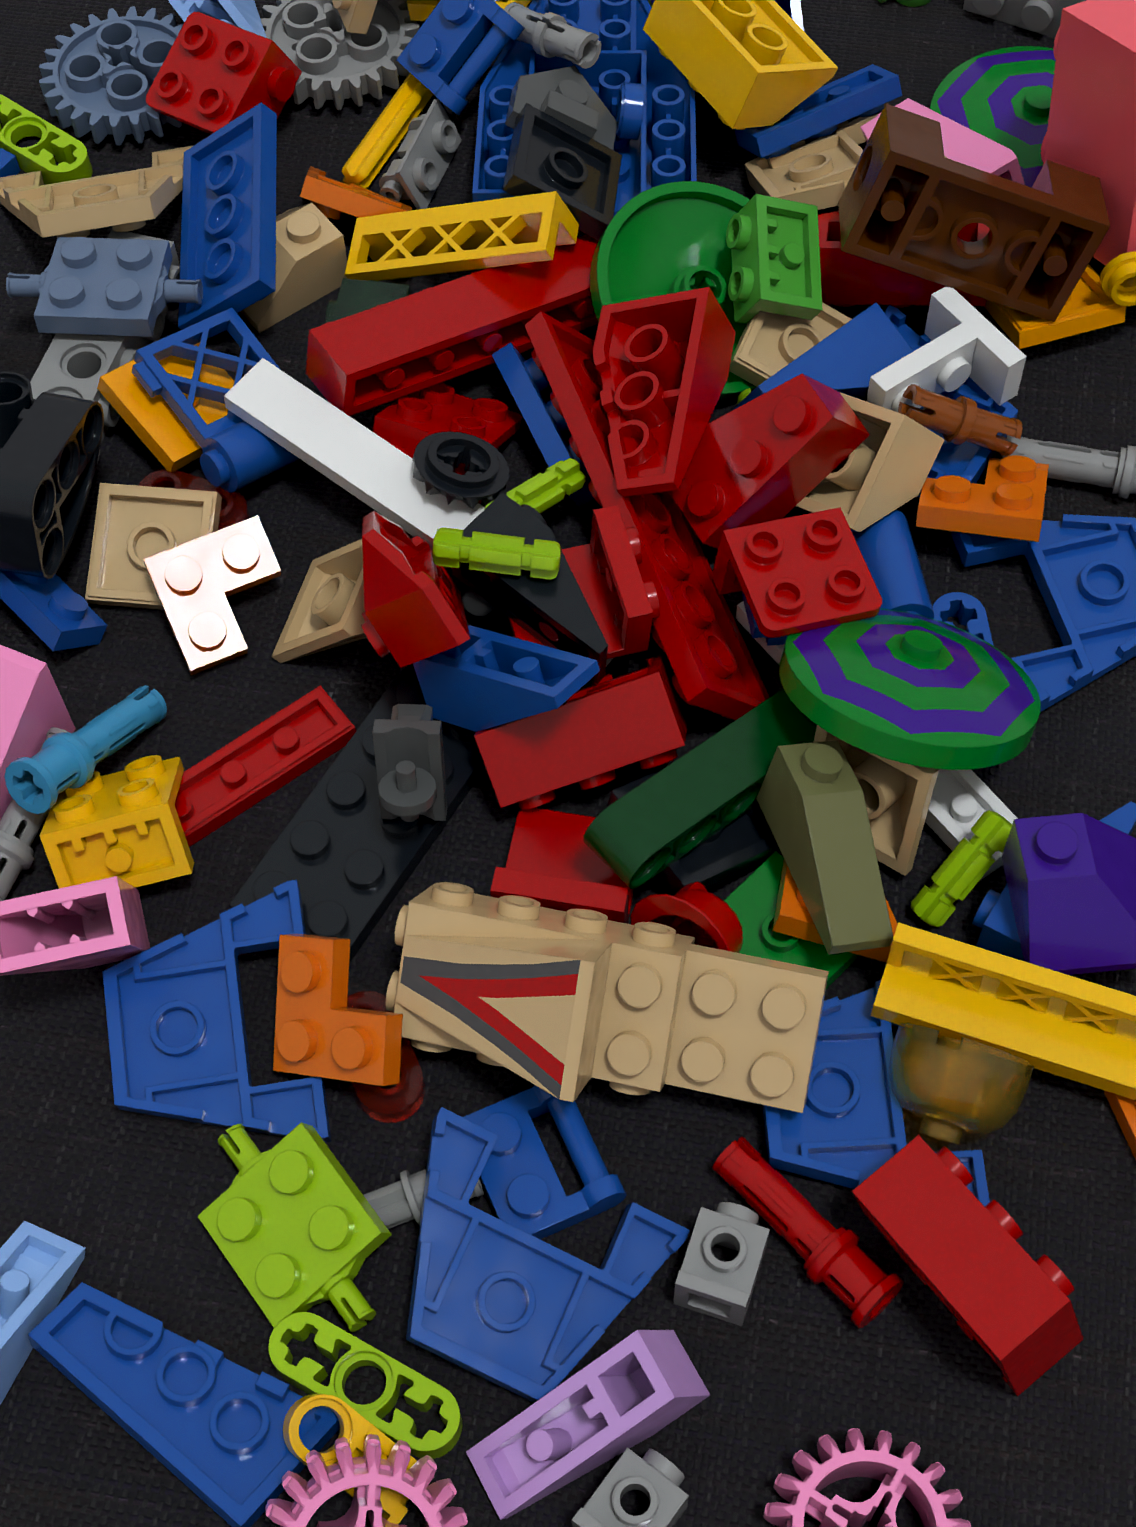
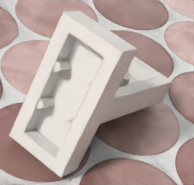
M945 286L931 294L924 333L932 341L872 375L869 381L867 402L898 412L900 402L921 408L922 406L912 403V400L903 397L905 390L911 384L941 394L944 391L952 392L970 377L1000 406L1017 396L1027 356L954 288Z

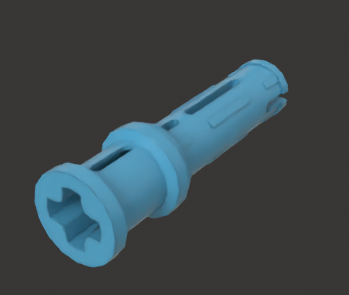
M140 686L125 699L86 723L85 726L76 732L56 733L49 737L43 743L42 750L31 758H17L6 768L4 776L6 787L11 797L20 807L34 814L45 813L54 806L58 795L67 788L74 789L85 785L92 778L95 766L99 762L131 742L146 729L161 722L167 714V706L163 696L156 689L151 690L149 693V686Z

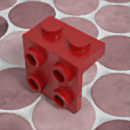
M193 12L185 20L147 92L146 103L156 112L213 134L261 102L274 111L278 119L286 101L292 96L302 71L273 40L203 13Z
M438 383L400 397L376 414L372 432L413 459L418 443L425 437L439 432L470 434L485 440L497 449L520 429L522 416L508 410V406L499 400L492 398L472 399L456 394L455 389L448 384ZM460 463L459 467L455 468L453 472L465 475L466 471H464L466 464Z
M618 505L593 510L590 543L562 549V552L608 644L607 659L646 651L649 645L652 619L660 616V606L653 581H643L638 568V564L642 563V551L637 531L634 527L625 528ZM508 617L513 637L544 645Z
M841 507L727 529L722 532L712 572L717 590L720 595L743 590L758 628L764 636L776 638L871 618L879 613L882 597Z
M532 808L521 810L518 813L506 867L495 868L490 892L491 897L495 898L506 895L532 898L540 902V907L565 912L569 909L594 910L607 915L608 920L628 924L635 889L629 888L583 842L587 828L596 817Z

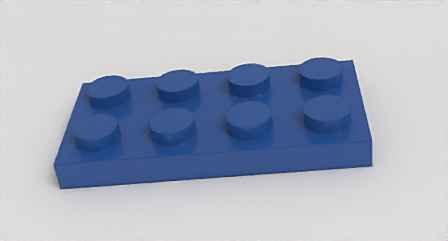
M262 102L184 152L180 279H201L203 299H201V304L179 303L178 328L181 330L231 307L238 313L276 291L277 114Z

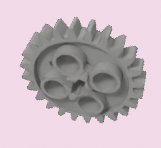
M276 0L277 6L264 5L262 7L264 18H261L266 37L273 40L302 71L293 92L295 104L299 105L308 97H312L315 109H320L326 100H333L336 109L341 110L344 100L352 98L354 103L360 107L363 106V95L369 93L380 100L383 98L381 88L383 85L398 89V75L408 76L410 73L396 61L419 30L417 21L410 20L407 0H378L367 35L347 32L338 10L333 6L332 0Z

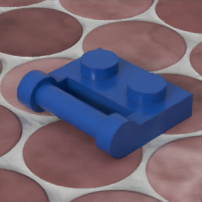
M440 0L396 61L428 88L444 105L457 115H460L469 103L465 98L511 38L516 41L525 27L493 0Z
M534 1085L530 1089L463 1117L499 1135L480 1175L481 1184L496 1218L540 1240L615 1207L627 1196L618 1175L609 1174L575 1101L559 1100ZM547 1112L551 1113L584 1184L582 1190L566 1196L532 1122L533 1118Z

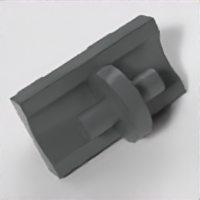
M397 704L393 706L391 720L375 719L372 731L381 819L400 817L406 822H412L417 820L419 815H425L434 821H446L448 805L442 722L433 721V708L429 705Z

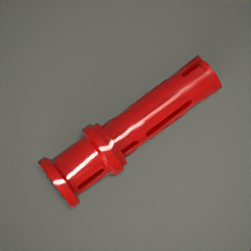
M740 1137L738 1141H733L718 1156L713 1164V1170L732 1186L806 1261L804 1264V1269L807 1271L806 1276L814 1284L823 1282L853 1312L851 1321L858 1328H863L874 1320L899 1293L904 1281L896 1273L887 1275L857 1246L859 1237L852 1230H846L844 1227L836 1229L761 1156L745 1137Z

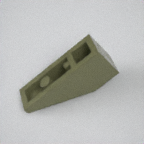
M838 740L778 746L756 799L828 955L889 947L893 941V932L864 794Z

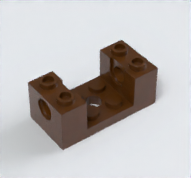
M885 104L838 202L841 251L1055 322L1110 228L1101 183L1098 177L1046 160L1033 186L1028 187L944 157L940 122L889 104ZM971 223H981L990 229L983 239L976 242H967L958 237L959 231Z

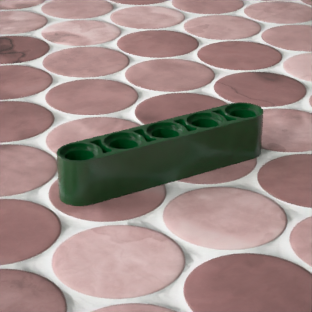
M784 688L609 805L587 828L583 842L629 888L635 889L640 887L758 804L756 798L777 747L813 743L817 724L795 706Z

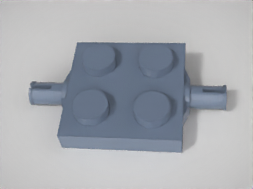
M57 237L50 263L41 274H16L9 272L6 278V291L9 297L39 298L34 312V319L39 333L152 337L157 316L169 302L201 304V299H203L201 279L184 280L168 278L173 258L168 240Z

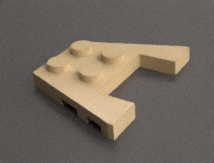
M879 113L867 117H859L849 123L848 120L838 124L837 130L832 134L819 137L807 144L805 139L792 144L791 150L783 155L769 159L757 157L745 163L750 186L757 194L815 205L818 210L839 206L838 202L863 152L859 144L866 142L860 127L874 119Z
M193 146L152 152V167L47 185H44L41 171L0 177V204L42 238L50 236L87 237L90 235L91 229L112 226L113 231L116 232L137 230L146 225L145 220L155 219L182 191L184 152Z

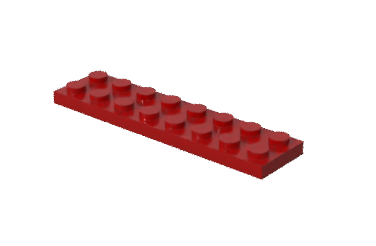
M540 311L524 325L534 347L531 351L532 358L539 369L545 373L553 392L550 394L551 402L555 409L564 417L572 435L569 438L570 446L577 457L584 462L591 479L589 490L593 498L603 508L618 505L625 528L634 527L637 531L642 551V563L638 564V568L643 581H653L660 606V616L652 619L651 634L658 646L667 654L675 675L672 677L673 685L677 693L687 704L720 714L728 720H737L770 697L724 596L720 595L712 577L713 571L698 538L669 491L622 497L616 488L607 437L610 433L608 416L602 407L600 391L603 390L601 377L595 367L592 353L595 341Z

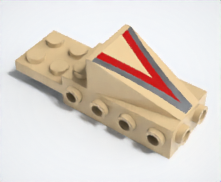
M435 883L409 901V905H404L401 908L395 927V944L403 946L400 970H395L390 978L385 1003L388 1011L403 1014L402 1037L411 1039L413 1047L428 1052H447L451 1048L477 1053L476 1058L479 1061L493 1066L505 1067L559 1100L574 1102L591 1078L610 1081L609 1086L613 1090L629 1095H646L651 1090L660 1092L664 1084L803 1113L807 1100L829 971L694 944L695 937L676 934L674 928L664 924L638 922L635 925L608 920L607 915L588 909H569L565 912L540 907L539 901L528 897L506 895L495 898L475 894L473 888L458 883Z

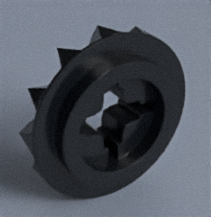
M439 432L422 439L414 451L412 459L414 462L413 478L425 482L426 494H442L446 496L448 505L454 500H461L470 508H474L480 500L487 503L492 502L497 498L500 491H504L509 479L507 461L494 446L481 438L461 432ZM460 463L466 464L464 471H466L465 475L453 472L455 468L459 467Z

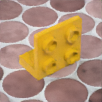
M151 755L132 761L125 766L123 771L101 776L100 772L94 771L92 778L85 785L74 789L67 788L58 795L57 801L50 809L39 835L58 888L114 876L137 888L192 874L194 860L175 808V801L184 772L180 757L162 760V757L159 755Z

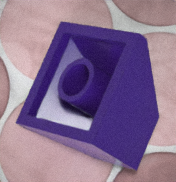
M1084 813L1014 819L1002 854V861L1024 961L1067 975L1136 969V838Z

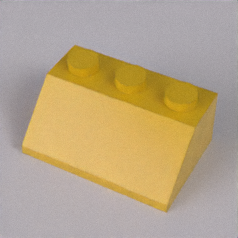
M655 0L643 27L645 33L659 47V52L680 70L688 79L690 87L700 93L716 110L719 119L732 129L744 130L753 127L773 126L832 79L838 69L834 62L775 0Z

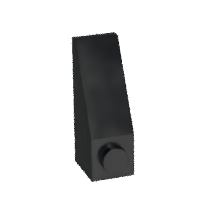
M503 492L464 529L463 533L464 537H472L473 531L525 537V544L529 545L534 544V539L557 542L551 528L548 527L545 519L537 510L525 504L520 506ZM562 550L557 577L552 580L530 577L531 571L522 570L521 576L469 570V563L461 562L460 568H452L455 577L544 645L597 660L600 671L590 679L595 684H598L605 677L608 644Z

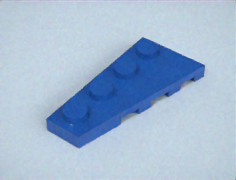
M83 1282L28 1334L30 1344L36 1351L231 1527H251L265 1512L268 1500L276 1499L285 1490L282 1486L284 1474L287 1471L299 1474L306 1466L289 1451L283 1437L285 1416L290 1407L303 1397L291 1391L289 1384L263 1371L258 1375L224 1358V1352L200 1340L194 1343L163 1327L162 1321ZM325 1406L310 1409L303 1416L299 1425V1436L303 1445L310 1451L316 1450L319 1452L340 1429L338 1417L331 1409Z

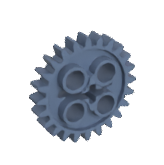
M131 6L126 16L119 17L117 12L111 8L108 11L106 20L101 21L97 16L90 14L88 15L89 26L84 28L75 23L70 24L73 36L57 35L55 40L58 49L52 48L44 51L47 63L39 65L42 76L39 83L44 100L47 103L50 115L58 117L60 127L67 128L73 126L76 137L80 138L91 131L94 142L99 144L109 134L113 135L116 145H121L126 135L133 134L139 144L143 143L144 132L151 130L158 137H163L162 125L169 123L178 128L182 126V122L154 111L146 103V94L184 24L182 23L177 26L174 14L170 13L161 20H158L156 8H151L142 17L137 15L135 6Z

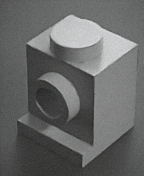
M720 1202L716 1212L703 1207L700 1208L681 1270H679L675 1282V1305L743 1326L770 1229L757 1225L759 1220L757 1213L745 1206L731 1202ZM715 1244L738 1251V1256L731 1261H720L714 1257L711 1249Z
M627 1447L585 1506L581 1507L573 1517L572 1527H674L688 1506L689 1495L679 1488L685 1476L671 1461L657 1451L648 1449L641 1458ZM630 1490L642 1491L648 1496L650 1506L641 1515H629L622 1509L620 1504L623 1495Z

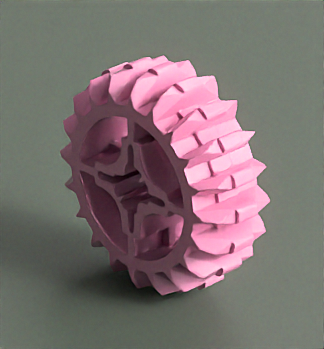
M858 1428L848 1430L845 1441L846 1453L842 1454L835 1440L830 1435L821 1436L817 1442V1449L822 1464H819L809 1453L803 1450L795 1453L792 1464L803 1481L791 1475L778 1474L773 1487L782 1498L791 1504L781 1502L767 1503L763 1515L765 1520L779 1527H804L805 1513L821 1522L819 1527H847V1525L850 1527H862L866 1521H871L876 1509L881 1506L884 1508V1513L877 1527H898L895 1512L902 1495H904L918 1512L924 1527H971V1523L968 1520L946 1518L945 1513L955 1509L961 1503L963 1497L958 1489H949L937 1494L933 1488L945 1472L942 1464L935 1462L922 1474L913 1466L920 1454V1446L917 1443L910 1442L905 1447L900 1458L889 1454L892 1435L884 1430L879 1432L873 1450H865L864 1438ZM866 1477L882 1481L877 1492L864 1502H850L838 1495H835L830 1500L819 1493L826 1486L845 1478Z
M374 1434L366 1436L363 1457L352 1458L350 1444L345 1437L335 1440L334 1449L338 1462L326 1466L322 1455L316 1450L307 1453L305 1457L309 1472L313 1476L308 1482L297 1473L287 1471L282 1477L283 1488L295 1501L290 1502L279 1498L269 1499L265 1507L266 1516L282 1527H306L313 1514L324 1502L339 1492L357 1487L354 1489L352 1504L346 1514L337 1520L318 1521L317 1527H365L367 1511L371 1527H407V1525L391 1523L382 1517L383 1507L380 1501L382 1486L395 1490L410 1499L424 1515L426 1527H464L468 1523L466 1513L462 1507H445L457 1493L451 1479L438 1480L429 1485L437 1470V1465L433 1458L426 1455L420 1458L409 1470H406L411 1453L409 1444L398 1440L392 1447L387 1460L381 1459L380 1440L378 1435Z

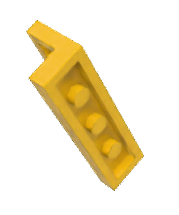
M557 191L359 217L356 219L344 275L352 284L550 261L553 260L555 246L576 244L579 223ZM368 255L374 262H367Z
M898 922L886 967L872 1008V1017L1136 1100L1135 995Z

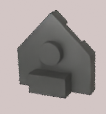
M576 66L523 75L518 78L512 89L505 125L514 129L516 117L525 104L528 103L608 148L614 149L618 122Z

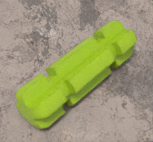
M568 458L565 461H559L546 469L545 473H539L508 491L506 495L520 506L523 504L529 505L539 513H542L563 500L566 494L570 496L583 488L586 476L580 471V463L573 458Z
M443 527L436 531L432 557L434 564L437 566L460 568V564L463 562L469 563V570L521 576L522 570L531 571L530 577L549 580L556 578L558 575L561 546L556 541L534 539V544L529 545L525 544V537L476 531L472 532V537H464V530Z
M990 810L984 812L971 828V831L974 833L971 839L964 837L931 877L934 884L930 887L924 885L911 901V909L915 914L931 926H942L956 910V907L953 905L955 900L960 899L963 901L996 860L992 855L997 851L1003 853L1012 824L996 812Z

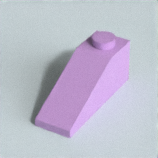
M636 1330L470 1448L466 1453L499 1519H507L625 1452L627 1447L630 1449L653 1436L709 1397L710 1393L674 1330Z

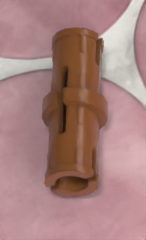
M915 384L907 387L903 397L912 400V403L923 406V408L920 409L900 402L898 407V413L908 416L927 429L942 433L943 438L947 442L961 445L967 441L996 451L1003 456H1010L1018 445L1007 441L1006 437L997 433L1000 432L1021 439L1023 427L1019 419L1008 418L978 408L976 401L973 399L959 396L954 400L922 389Z

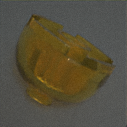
M900 1023L892 1046L888 1070L891 1089L903 1109L922 1119L919 1133L959 1145L963 1133L988 1135L1004 1128L1018 1113L1027 1093L1034 1065H1029V1062L1023 1058L962 1037L961 1040L940 1036L938 1040L940 1030L910 1023Z

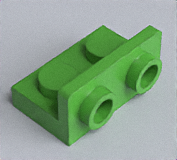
M755 194L737 214L732 216L726 232V243L731 249L732 273L728 284V295L730 300L733 301L734 321L747 324L760 311L812 320L823 310L817 206Z

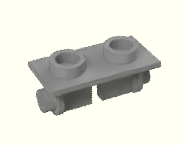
M439 99L433 100L426 114L411 120L408 126V133L397 151L401 159H394L387 172L379 180L380 195L398 202L411 199L417 210L428 207L462 141L455 124L450 120Z

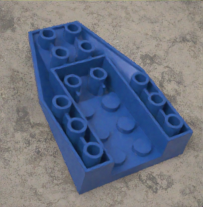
M532 0L528 7L530 10L542 14L553 12L563 16L568 25L597 34L599 36L598 40L601 41V52L596 63L592 67L584 69L561 57L547 58L539 55L534 51L532 45L522 41H514L512 38L508 41L480 86L472 189L473 202L515 197L502 189L514 129L505 125L512 89L518 78L523 75L576 66L615 119L620 86L624 82L644 85L643 114L638 140L618 139V136H615L613 150L621 154L622 159L614 216L628 201L652 187L671 182L697 181L695 90L690 87L688 79L680 70L659 52V47L643 30L652 8L648 0ZM578 231L577 237L585 235V233Z

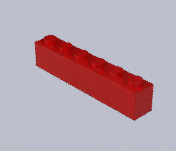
M585 234L577 237L576 244L555 246L553 260L491 267L475 271L455 280L426 288L420 292L310 329L305 374L329 403L351 416L495 363L492 354L510 342L519 353L533 349L534 347L524 325L540 311L578 332L598 325L590 292L591 263L598 240Z

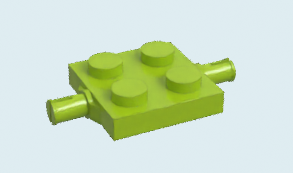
M301 1122L272 1149L262 1153L245 1131V1127L242 1124L233 1125L225 1130L229 1135L221 1134L218 1138V1144L223 1147L239 1172L230 1187L197 1217L269 1322L275 1328L286 1316L297 1312H307L312 1306L330 1300L349 1326L348 1329L351 1332L363 1328L367 1325L365 1320L371 1321L375 1317L376 1311L371 1308L354 1284L353 1279L357 1276L365 1259L392 1235L312 1125Z

